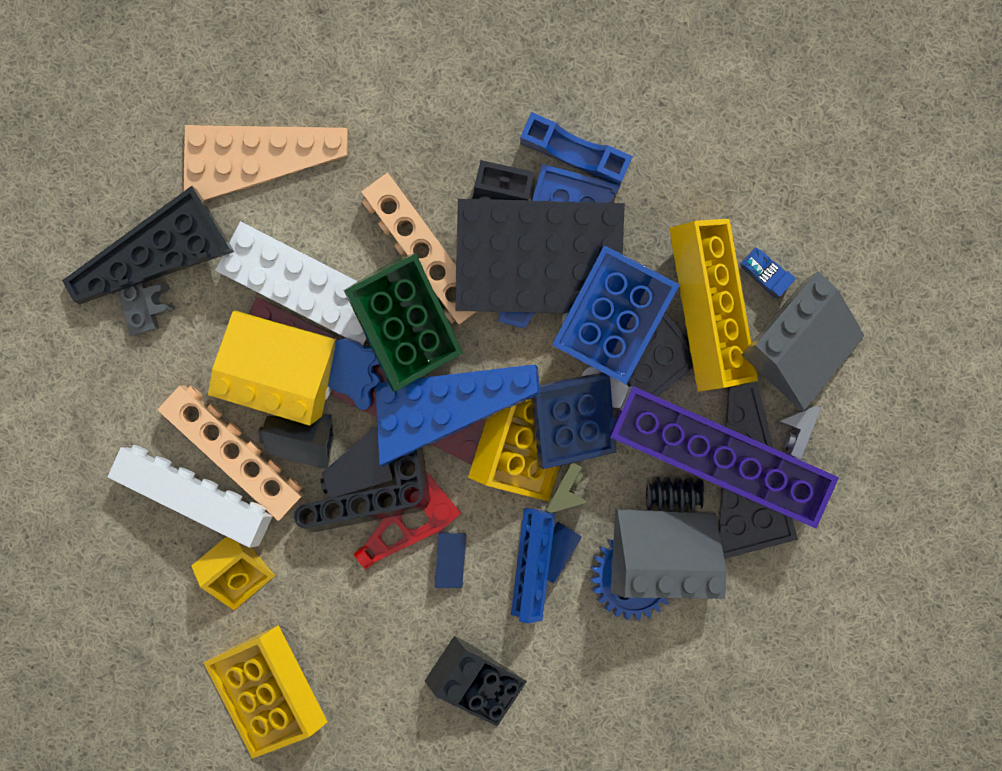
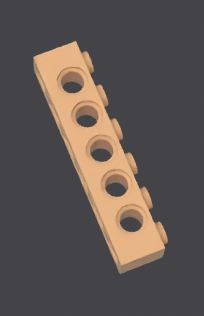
M387 172L361 191L365 196L362 203L370 214L376 212L382 219L378 225L387 236L391 233L398 241L394 246L401 256L414 254L416 247L419 245L429 247L427 257L419 258L438 300L440 299L446 307L443 311L450 323L452 324L456 321L460 326L479 311H455V303L447 300V292L452 288H456V265ZM388 201H393L397 204V209L392 214H385L383 212V206ZM403 223L413 225V231L409 236H401L399 234V227ZM437 266L443 267L446 271L444 278L439 281L433 280L430 275L431 270Z
M192 385L189 387L179 386L157 410L251 497L264 506L276 520H282L304 496L300 491L303 488L300 483L292 477L287 479L280 473L283 470L282 467L273 459L267 461L261 455L263 450L255 442L250 440L248 443L240 436L243 433L242 430L234 423L230 422L227 424L220 418L223 413L213 404L207 406L201 400L203 395ZM193 406L199 411V418L195 422L188 415L190 408ZM211 425H215L219 429V436L216 440L210 438L208 434ZM231 443L239 447L240 452L237 458L231 457L228 453V447ZM250 462H255L259 465L260 472L257 476H252L248 472ZM270 480L276 481L280 486V491L277 495L270 493L268 490Z

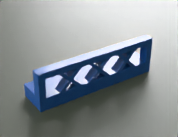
M524 508L511 615L519 617L520 622L534 623L543 620L555 512L550 513L534 508Z

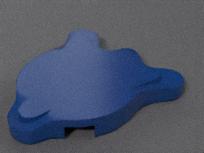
M350 338L336 340L328 386L331 389L348 395L361 410L371 406V389L381 381L380 375L373 369L374 365L379 364L372 348L366 347Z

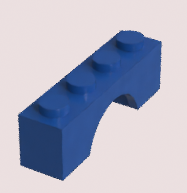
M531 112L520 137V144L617 185L621 184L633 157L609 145H599L583 140L567 132L556 122Z

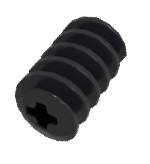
M654 476L650 484L648 478L646 484L647 509L651 510L653 503H656L658 510L662 511L664 503H667L669 511H673L675 504H678L680 512H684L687 504L690 506L691 512L694 513L697 505H700L701 509L703 508L704 481L697 479L695 484H693L691 478H686L683 484L681 478L676 477L672 484L669 477H664L661 484L659 477Z

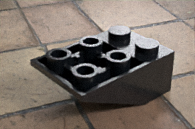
M480 160L472 199L529 201L535 172Z
M456 636L452 638L425 679V683L435 697L495 726L499 725L527 682L473 645Z

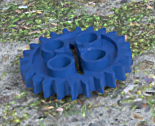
M608 538L607 541L610 547L606 549L600 546L599 549L603 553L602 557H593L599 562L598 566H590V569L595 571L597 575L589 579L598 584L592 588V591L594 593H601L596 600L599 603L606 602L604 609L608 612L614 608L613 615L619 617L623 612V617L626 620H629L633 613L634 618L639 621L642 612L645 616L651 618L652 608L657 612H661L658 604L662 602L668 605L669 602L666 598L618 597L616 594L611 593L613 540Z

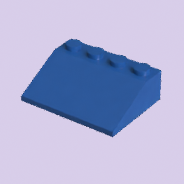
M604 245L552 345L612 378L627 384L680 284Z

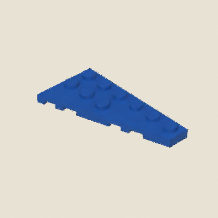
M542 164L532 201L610 203L621 185ZM501 312L498 322L525 329L535 313Z
M533 364L418 378L395 392L392 391L388 382L379 383L376 385L379 465L385 466L390 464L397 458L407 456L425 445L442 440L481 419L485 420L493 416L492 414L507 407L511 408L539 395L538 366Z

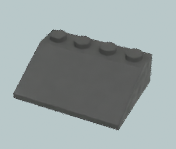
M817 271L795 290L741 355L801 411H804L864 337V334L839 290Z
M615 509L611 593L628 598L725 599L727 570L715 513Z

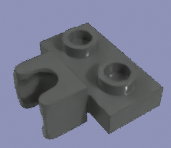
M146 282L118 291L130 336L159 329L156 315L174 311L175 306L173 304H161L159 301L160 295L168 292L170 289L167 284H156L147 287Z

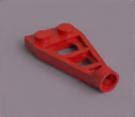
M428 472L426 473L430 502L424 509V512L428 515V522L416 529H409L402 522V515L384 518L365 545L353 553L364 569L368 570L378 560L441 531L461 514L459 509ZM419 491L411 494L410 503L418 500ZM394 523L404 533V537L395 544L388 546L381 539V535ZM367 549H371L374 552L373 558L367 552Z

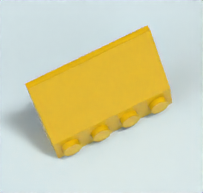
M233 311L212 368L208 395L311 425L321 418L323 414L336 339Z
M532 398L511 408L507 407L492 414L493 416L486 419L468 478L486 486L549 501L560 466L542 469L538 465Z
M279 625L203 662L252 759L309 738L328 722Z

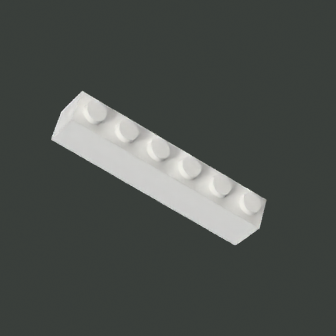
M133 445L132 448H120L108 478L249 548L260 545L272 519V515L265 512L266 508L254 502H250L249 505L241 501V495L229 490L225 493L217 489L218 484L207 479L200 481L194 478L195 473L188 469L179 467L178 470L171 467V461L160 456L153 458L147 455L148 450L143 447Z

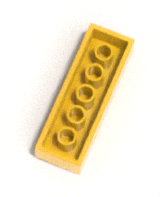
M730 218L692 221L669 228L698 392L758 381L756 368L741 355L751 344V337Z

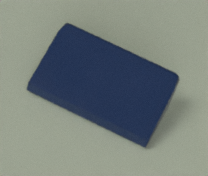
M557 522L554 527L548 581L553 584L582 538L580 534L560 522Z
M439 532L435 588H462L466 533Z

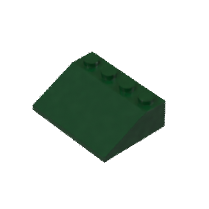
M416 253L394 260L343 290L393 392L463 353Z

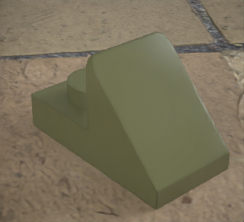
M575 462L569 463L546 506V511L553 513L588 502L583 497L570 491L572 486L574 488L578 486L583 477V473L580 472L582 468Z

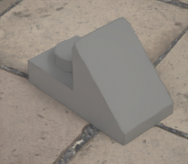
M810 405L804 411L798 410L775 420L795 428L794 433L790 432L785 440L784 447L788 448L786 451L787 455L799 459L802 458L819 415L820 407Z

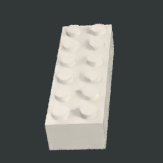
M240 221L229 242L234 252L222 256L215 271L346 338L356 340L364 346L367 345L368 340L343 291L358 281Z

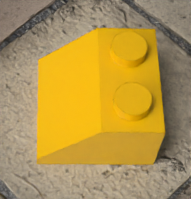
M227 536L191 565L200 588L232 610L238 608L275 577L274 573L252 547L249 548Z

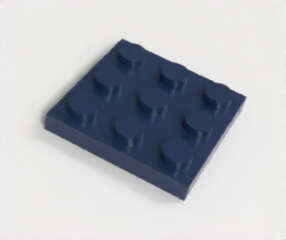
M601 372L539 385L540 394L532 397L538 465L540 468L547 469L617 453L616 440L608 437L614 423L609 375Z

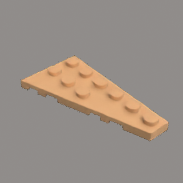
M185 125L184 191L193 186L198 190L204 201L211 200L225 194L275 180L282 176L291 175L301 170L348 157V128Z

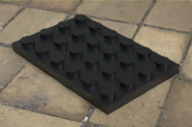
M458 199L455 311L569 313L604 245L623 255L625 203Z

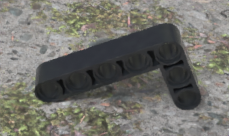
M423 447L407 456L394 460L397 485L302 504L294 513L295 523L308 531L319 532L424 510L430 502ZM415 465V472L410 476H406L407 468ZM419 491L418 500L410 503L411 494ZM392 496V505L384 508L385 499ZM366 501L365 511L359 514L358 506ZM340 507L339 516L333 519V510ZM314 512L313 521L307 524V516Z

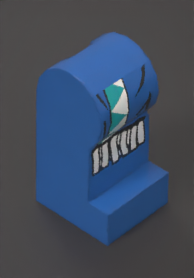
M755 247L740 263L741 268L774 299L780 297L796 279L789 271L786 272L763 251Z

